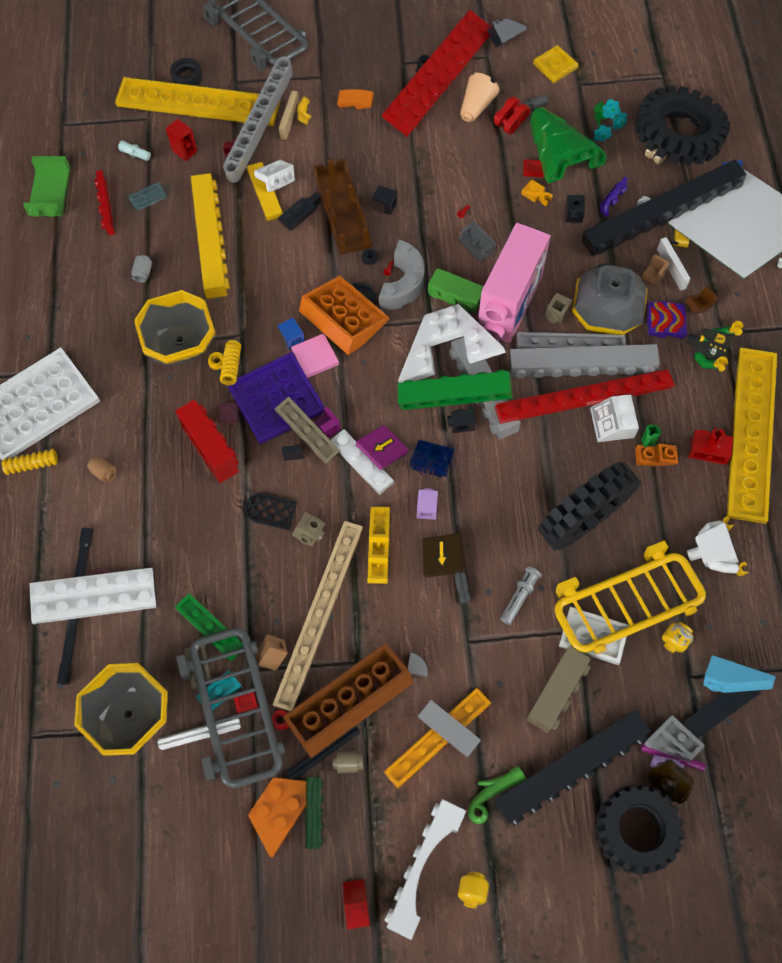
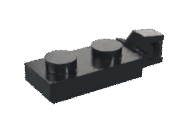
M315 192L309 198L302 197L279 216V222L292 231L318 208L317 206L321 203V196Z

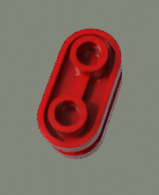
M515 96L508 98L503 108L494 115V124L499 128L504 126L503 130L508 135H512L519 128L531 110L526 104L520 105L521 100Z

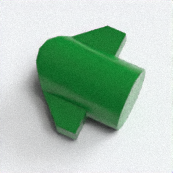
M649 424L646 427L641 438L642 446L647 447L656 444L661 434L659 425Z

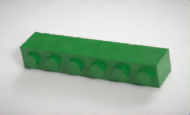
M497 370L494 373L478 372L476 375L460 374L458 377L442 376L439 379L423 378L421 381L405 380L403 383H398V405L402 410L513 399L511 375L509 371Z

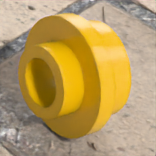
M219 352L212 353L208 358L209 366L214 370H220L224 355Z

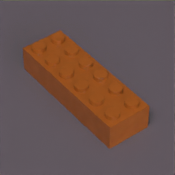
M385 643L283 716V718L312 758L414 682L409 670Z

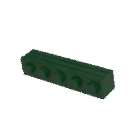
M306 777V849H321V845H323V837H321V831H323V822H321V817H323V808H321L323 794H321V789H323L324 783L321 777Z

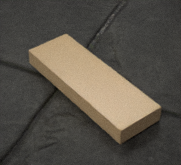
M291 91L279 125L281 140H287L299 103L298 91Z

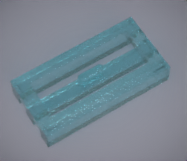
M159 182L128 196L136 212L167 198Z

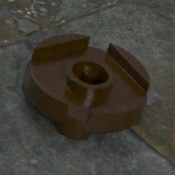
M667 759L664 762L657 763L648 775V780L650 779L651 782L650 788L660 790V794L662 796L667 795L672 802L682 804L692 793L694 779L673 760ZM668 780L673 782L671 786L667 783Z

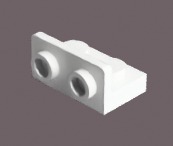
M278 160L254 171L256 178L266 182L267 191L269 192L295 181L293 165L283 160Z

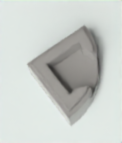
M410 653L408 664L410 674L427 678V666L423 659L414 653Z

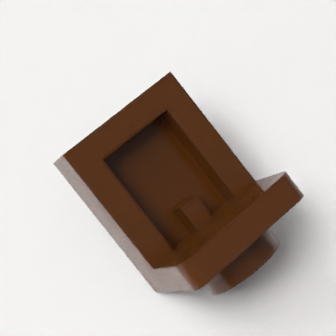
M707 286L700 294L689 296L685 302L691 311L699 314L709 311L719 298Z

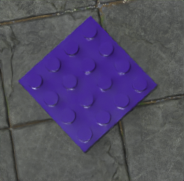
M292 352L236 378L237 381L234 385H227L259 445L292 429L275 411V408L288 397L310 419L324 413V405Z

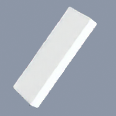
M663 238L660 240L657 251L663 259L670 262L668 270L680 291L687 288L690 277L668 239Z

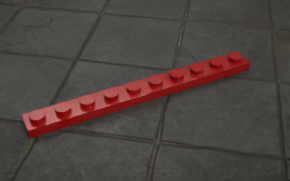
M666 369L495 404L494 408L499 422L502 424L599 404L614 396L631 395L633 397L672 389L675 384L669 370Z

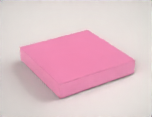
M324 333L291 347L297 362L307 378L339 365V361Z

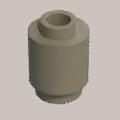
M357 751L337 752V756H333V769H337L338 774L358 773V770H363V754L357 753Z

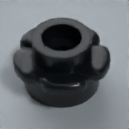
M371 248L364 250L361 256L363 263L366 265L375 264L379 258L376 251Z

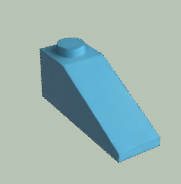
M712 655L704 677L703 686L712 691L723 693L769 690L773 688L776 676Z

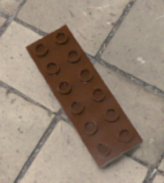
M333 158L327 159L328 166L322 164L313 166L314 177L339 255L373 247L366 218L348 171L346 158L335 163Z

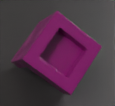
M327 406L324 408V415L313 422L328 438L341 430L340 421Z

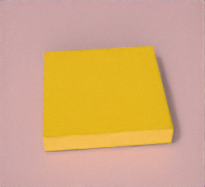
M558 45L533 60V65L553 83L578 68V63Z

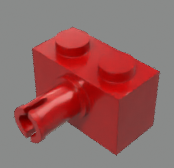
M714 428L712 433L703 429L695 430L690 439L688 458L726 465L731 458L733 437L727 436L721 428L718 432V428Z

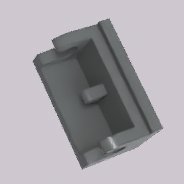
M472 221L471 224L460 231L462 235L458 238V241L480 263L495 254L496 242L475 221Z

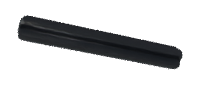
M357 725L311 758L308 755L289 768L286 773L290 780L297 779L359 735L360 730Z

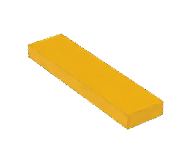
M263 162L247 166V171L266 220L270 221L279 218L283 212L275 192L267 191L266 182L255 177L254 171L264 167Z

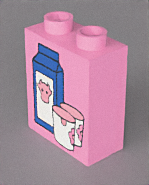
M519 223L515 224L481 292L478 323L498 342L502 340L511 343L542 279L551 236Z

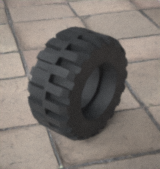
M635 784L628 785L615 791L600 806V811L595 819L597 821L595 834H598L599 839L597 843L604 850L602 854L605 858H609L612 861V865L616 868L620 867L624 872L636 873V875L650 874L666 868L669 863H672L677 858V852L681 851L683 845L680 842L684 839L685 834L684 831H681V826L684 825L683 819L678 818L677 812H679L677 806H672L670 804L671 799L667 795L662 796L660 790L656 788L649 789L648 785L642 784L640 786ZM632 808L643 809L655 820L658 827V839L651 849L636 851L630 848L622 839L619 821L627 810Z

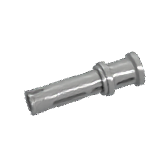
M527 566L525 568L526 572L523 578L517 582L518 588L500 617L501 621L507 625L512 624L527 595L533 593L535 583L542 577V574L532 567Z

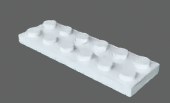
M152 568L29 583L31 621L33 624L157 608Z

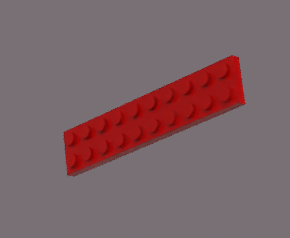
M469 10L381 117L408 137L490 37L487 29L491 28V26L473 11Z

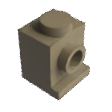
M556 292L546 308L545 316L547 320L551 323L558 322L561 324L566 314L570 311L572 300Z

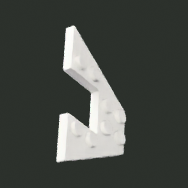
M459 304L424 315L398 382L403 383L405 380L417 381L435 375L431 346L464 336L467 358L470 364L506 352L504 347Z

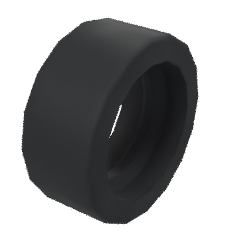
M181 58L176 60L170 68L171 78L175 84L198 86L201 83V68L194 59ZM185 70L195 72L192 76L185 78L178 76L180 72Z

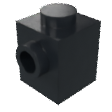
M567 195L565 222L582 223L585 214V195Z

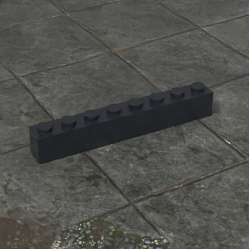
M634 710L495 799L493 805L506 826L510 823L515 826L524 820L523 815L530 811L531 814H534L543 808L541 803L548 800L551 803L560 797L558 792L564 788L569 791L577 786V780L581 777H584L586 780L596 773L594 769L601 765L602 768H605L614 762L612 757L618 754L622 757L631 751L629 746L636 743L639 746L648 740L646 735L651 730L637 710Z

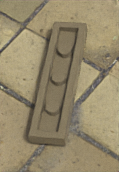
M290 397L286 398L275 408L277 414L326 465L340 453V450Z

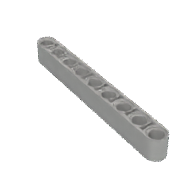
M280 57L276 61L224 163L225 175L229 182L234 183L241 179L292 77L291 61L287 57Z

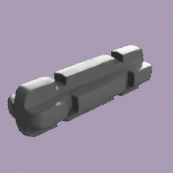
M465 573L454 574L461 604L469 603L471 600Z

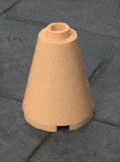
M482 73L470 75L460 112L464 121H475L499 93V86L496 82L493 84L490 81L491 77Z

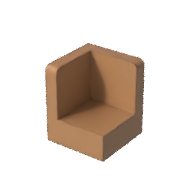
M654 254L650 265L642 275V279L657 286L665 276L670 262Z
M267 634L257 649L256 658L258 666L277 670L288 653L285 640Z

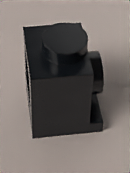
M469 406V410L457 409L451 412L450 416H447L448 427H452V433L475 431L476 421L473 406Z

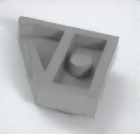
M673 715L644 744L646 747L690 762L705 746Z

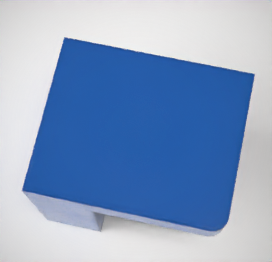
M294 318L278 325V329L284 336L289 351L292 346L305 341L304 333Z

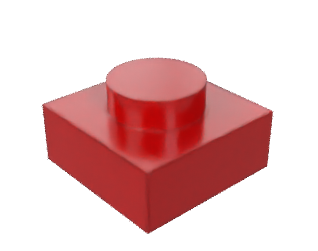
M255 692L234 698L237 714L258 708Z

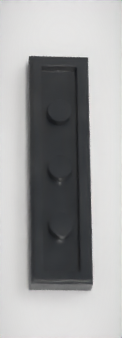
M758 690L723 693L681 724L696 738H699L761 693Z

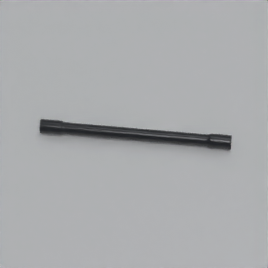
M81 528L75 577H83L86 573L93 529ZM78 618L68 619L57 684L69 685Z

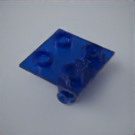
M418 440L409 462L410 467L414 471L420 472L424 468V473L427 472V469H430L429 475L434 470L433 475L441 478L443 476L447 477L448 467L455 449Z

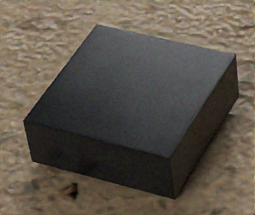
M301 445L282 447L284 461L303 459Z

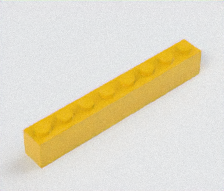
M211 173L191 176L204 292L207 299L228 296L227 289L230 288L228 278H225V274H228L227 264L223 263V260H226L225 249L221 247L224 245L223 235H220V231H223L221 221H218L221 214L220 208L216 207V204H219L218 194L214 191L217 190L216 180L212 179Z

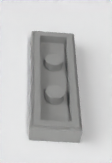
M432 700L429 701L418 715L420 720L467 758L481 741Z

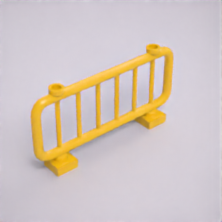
M664 540L646 548L643 556L648 563L576 592L580 584L576 577L559 583L555 592L561 599L557 601L554 611L572 647L579 652L587 653L594 650L596 654H600L607 650L605 645L683 612H685L686 616L694 614L697 611L696 607L704 602L706 592L688 560L678 553L665 555L668 545ZM677 561L681 564L697 591L695 599L686 600L666 566L667 563ZM662 566L681 597L683 604L670 609L648 571ZM645 573L666 611L651 616L630 578ZM625 580L629 583L648 617L636 624L632 622L613 585ZM606 588L611 590L630 625L617 632L595 593ZM589 595L594 599L612 633L600 639L596 638L577 600ZM574 603L593 642L585 645L579 643L563 613L565 605Z

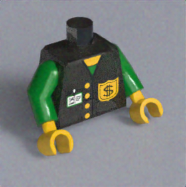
M735 321L732 327L705 328L700 337L689 333L685 343L695 347L691 356L701 368L712 369L716 372L717 370L724 371V365L729 364L724 356L732 341V334L740 336L743 332L741 328L744 326L741 321Z

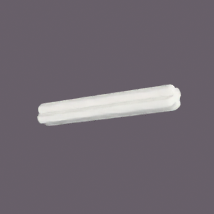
M239 718L216 725L218 735L240 729ZM205 725L158 739V746L161 750L208 738L210 737L208 727Z

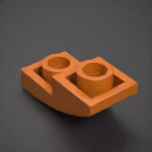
M357 89L340 90L337 105L340 108L355 106L357 110L372 108L374 93Z
M658 444L656 447L637 445L635 447L636 465L667 466L678 464L677 446Z

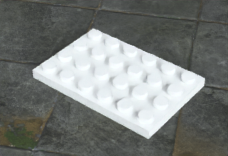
M62 348L57 349L0 385L1 460H8L9 457L13 458L100 402L98 396Z

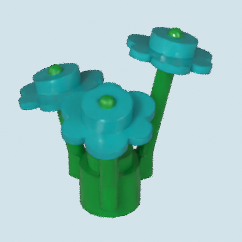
M609 99L606 104L601 101L595 106L594 119L599 127L594 131L595 141L600 140L603 142L612 136L611 127L602 125L600 119H607L609 117L614 119L612 126L614 130L621 129L627 123V113L620 112L621 109L618 101Z

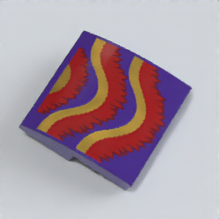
M648 302L646 304L648 335L663 339L667 335L684 339L687 336L685 305L672 302Z

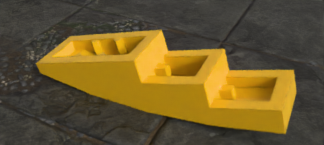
M371 507L368 583H388L390 507Z

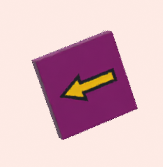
M382 425L356 442V446L380 471L406 455L409 451L385 425Z

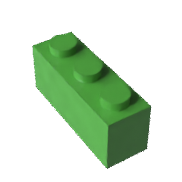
M437 268L428 283V294L433 298L444 300L450 305L459 304L465 311L476 313L480 307L481 292L484 286Z

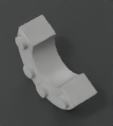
M402 240L398 241L394 252V266L400 268L405 275L399 281L383 284L379 296V308L383 310L400 309L403 305L411 304L418 298L424 286L425 266L423 258L415 247Z

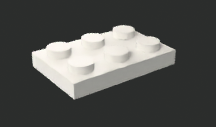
M570 607L566 619L577 640L584 645L593 642L577 609ZM583 611L597 639L612 634L603 617ZM609 619L616 632L629 626ZM563 631L559 647L567 649L568 646L572 647ZM626 637L605 645L607 650L600 654H596L594 650L581 653L619 665Z

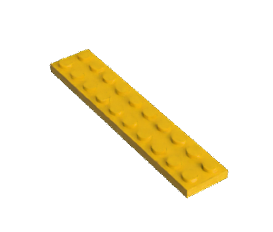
M123 77L115 103L117 107L245 123L259 94ZM281 99L267 126L275 125Z
M740 348L738 351L732 431L733 446L730 459L726 517L762 524L768 522L777 353Z

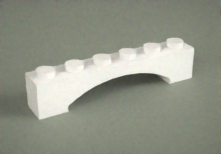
M443 799L440 804H435L431 813L434 816L431 825L427 823L422 836L426 837L423 845H417L413 855L416 861L413 867L408 866L404 878L407 879L404 888L399 887L394 898L398 901L394 910L390 908L385 918V922L388 923V929L412 940L420 921V917L416 914V889L422 868L430 853L443 838L451 832L457 834L466 810Z

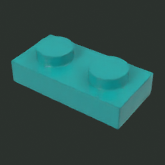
M228 670L223 675L229 674L231 672ZM233 676L213 682L207 687L209 699L214 700L234 694L242 686ZM198 694L196 698L201 703L200 695ZM225 701L212 704V711Z

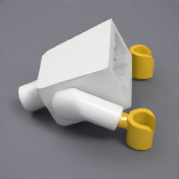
M725 517L722 521L706 523L699 531L698 536L695 537L698 547L687 550L690 561L702 558L705 567H709L711 570L723 573H736L738 576L746 575L748 571H743L741 567L747 566V563L736 564L739 561L728 532L734 525L726 524L730 518Z

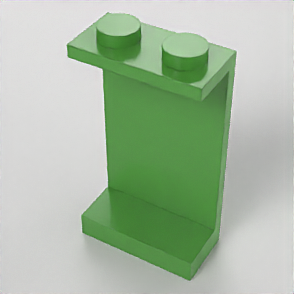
M32 156L31 162L36 170L30 203H24L23 206L28 216H62L71 168L66 156Z

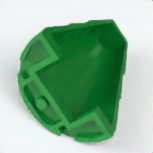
M536 108L533 111L530 119L531 131L537 147L538 157L541 161L544 178L548 184L563 179L567 166L588 159L590 169L605 165L606 154L595 142L546 108Z

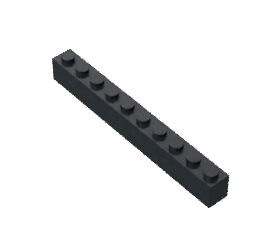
M736 159L583 231L582 242L592 257L597 254H603L606 250L617 247L628 239L632 240L637 235L649 232L652 228L663 225L672 218H678L689 210L693 211L699 205L707 204L714 198L724 196L733 189H739L744 184L747 174Z

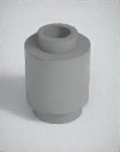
M140 255L135 257L131 271L133 280L143 283L149 278L152 261L148 256Z

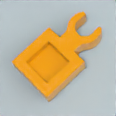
M531 180L521 192L523 196L534 203L537 200L541 201L544 206H548V201L545 199L552 201L553 198L552 194L545 193L544 186L534 180Z

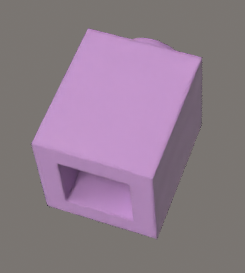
M430 488L419 490L417 518L436 520L438 491Z

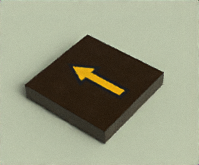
M460 533L422 539L423 569L426 578L464 573L462 535Z

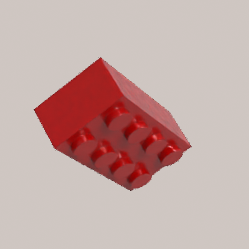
M194 399L175 410L183 430L218 482L222 483L239 472L237 467L239 462L232 447H228L226 444L227 441L224 435L217 431V426L213 419L208 418L202 404L198 405Z

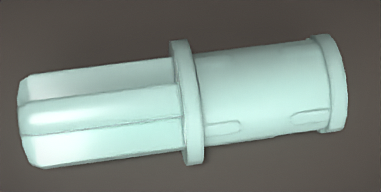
M123 140L119 143V151L127 153L133 158L138 157L146 161L150 160L151 153L139 148L137 144L133 145Z

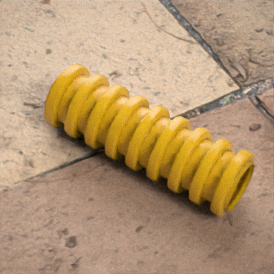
M229 340L225 344L220 381L224 385H234L237 381L241 344L235 340Z
M50 449V451H38V454L33 452L32 455L28 453L26 456H15L14 459L9 457L8 460L3 459L1 464L3 472L6 475H10V473L15 474L16 471L21 473L22 470L39 469L40 466L44 468L45 465L49 467L51 464L57 465L58 458L56 451Z

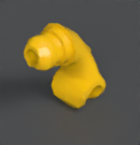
M303 97L301 102L298 103L297 115L301 123L308 125V120L312 117L306 113L310 100Z

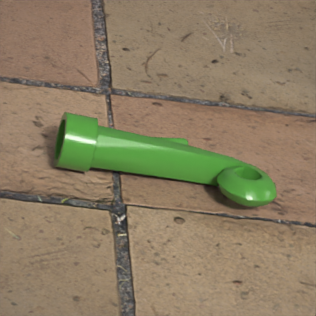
M518 765L502 776L478 781V785L487 787L477 794L469 804L468 816L473 823L482 824L488 818V811L482 803L527 780ZM475 810H481L483 812L482 816L476 817L474 814Z

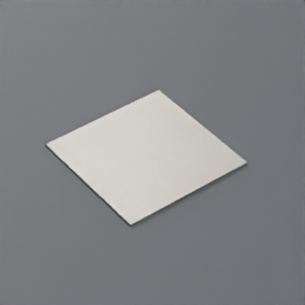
M744 170L747 174L744 184L739 189H733L724 196H718L711 202L699 205L693 211L689 210L680 217L668 222L670 226L743 279L782 253V194L746 170Z

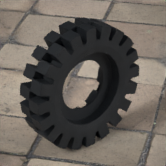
M667 86L666 90L660 87L655 92L651 91L648 93L646 98L644 97L635 120V131L639 133L638 138L641 143L647 142L645 147L649 151L658 149L656 153L658 157L663 159L668 154L670 155V162L677 163L679 158H681L683 165H691L692 161L697 165L704 163L705 160L710 161L715 155H718L729 133L730 121H727L729 117L726 112H721L723 107L719 103L712 104L713 98L706 95L701 99L700 95L702 92L694 89L692 94H689L688 87L680 86L679 91H677L675 86ZM673 114L675 117L690 118V122L697 127L700 126V131L692 136L679 134L667 127L665 117Z
M624 461L617 462L610 468L607 467L598 475L588 479L584 486L580 485L574 490L572 495H568L560 502L561 505L556 506L549 513L550 515L544 518L542 524L538 527V531L554 551L561 550L565 546L571 545L575 540H579L587 531L593 530L597 527L598 523L606 520L609 514L622 506L621 504L626 502L636 492L641 481Z

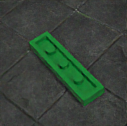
M190 593L175 606V609L203 636L228 630ZM235 636L212 643L222 654L244 648L243 643ZM239 654L227 658L233 662Z

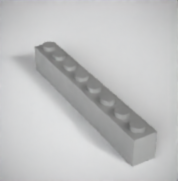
M657 344L510 349L509 353L510 375L516 378L647 374L656 372L660 364Z

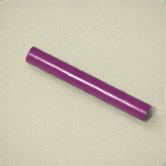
M642 743L641 751L680 760L679 763L703 772L705 770L706 763L694 759L687 762L646 747L645 743Z

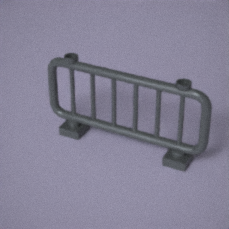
M210 0V4L206 3L203 5L205 18L213 26L219 24L218 16L220 15L253 47L250 50L251 60L260 71L266 69V60L275 65L278 58H274L270 54L291 42L298 40L302 45L282 56L290 60L303 53L308 47L305 31L303 29L297 31L264 0H255V3L231 16L223 10L240 0H233L221 8L216 4L219 0ZM258 4L265 9L264 12L240 25L233 20L236 16ZM267 13L274 18L273 21L249 34L242 29L245 25ZM276 22H279L284 27V29L259 43L251 37ZM285 31L290 32L294 36L269 52L261 46Z
M232 628L195 640L190 647V660H187L185 655L176 657L183 680L191 679L190 672L194 671L216 761H212L211 757L201 759L206 780L208 782L217 780L216 774L219 773L222 782L230 788L243 787L277 775L283 765L281 754L285 753L282 740H277L254 653H258L256 643L251 641L248 633L240 628ZM234 636H239L242 639L244 646L242 649L199 660L198 649L203 645ZM245 652L249 668L204 680L202 664ZM251 672L254 688L214 700L209 699L206 684ZM256 691L259 708L215 721L211 707L212 704ZM257 712L262 713L265 728L220 741L216 725ZM267 732L270 749L225 762L222 745ZM268 753L273 754L274 766L268 770L239 779H231L228 775L226 766Z

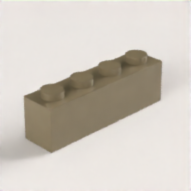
M568 646L530 712L527 721L549 733L551 728L556 730L561 721L558 718L560 712H566L571 703L568 700L571 693H577L581 686V683L578 682L581 675L586 677L591 668L588 665L591 658Z

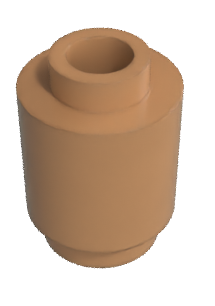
M96 456L89 461L87 467L90 473L102 482L107 483L116 477V467L102 457Z

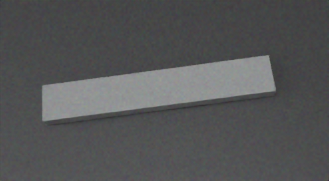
M516 333V349L626 345L625 335Z

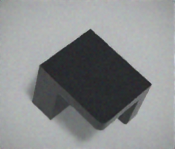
M378 185L372 200L384 204V213L391 215L398 203L397 191Z

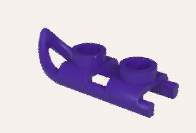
M626 176L614 186L601 203L600 211L604 216H609V205L613 207L618 202V194L621 196L628 189L626 187L628 180Z

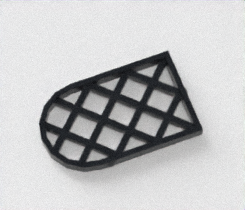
M258 493L248 498L244 510L246 516L255 523L289 531L297 502ZM257 497L259 502L252 504L251 500ZM270 500L272 505L265 507L263 502ZM282 502L285 508L278 511L276 505ZM261 504L263 509L257 512L255 506ZM274 507L276 512L270 515L267 510ZM253 509L255 514L249 516L247 511ZM287 510L289 516L282 518L280 513ZM266 512L268 517L261 519L259 514ZM278 515L281 520L274 523L272 517ZM270 519V521H271L272 523H268V522H264V521Z

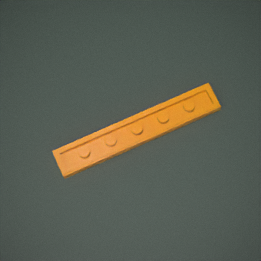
M476 688L448 714L466 727L491 705V702ZM430 729L384 771V774L399 789L449 742L433 729Z

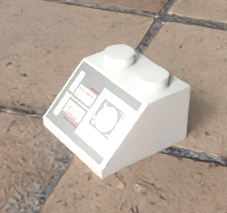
M631 395L614 396L590 408L597 442L635 438L639 427Z

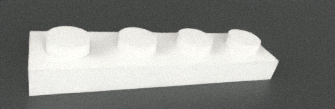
M342 430L330 440L340 450V454L379 495L394 484V480L383 469L380 471L356 446V441L345 430Z

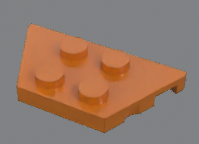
M272 778L248 814L268 855L272 858L306 808V781Z

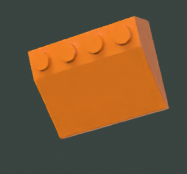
M340 275L306 293L301 298L299 312L348 355L361 348L389 321V317Z

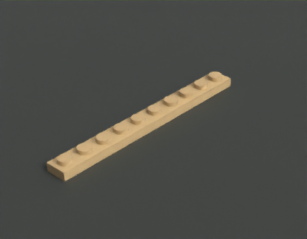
M347 521L343 523L273 702V707L290 712L297 704L363 531V526Z

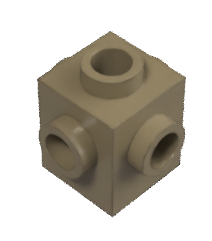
M305 512L292 536L299 539L303 544L312 547L315 541L320 542L325 533L322 531L325 523Z

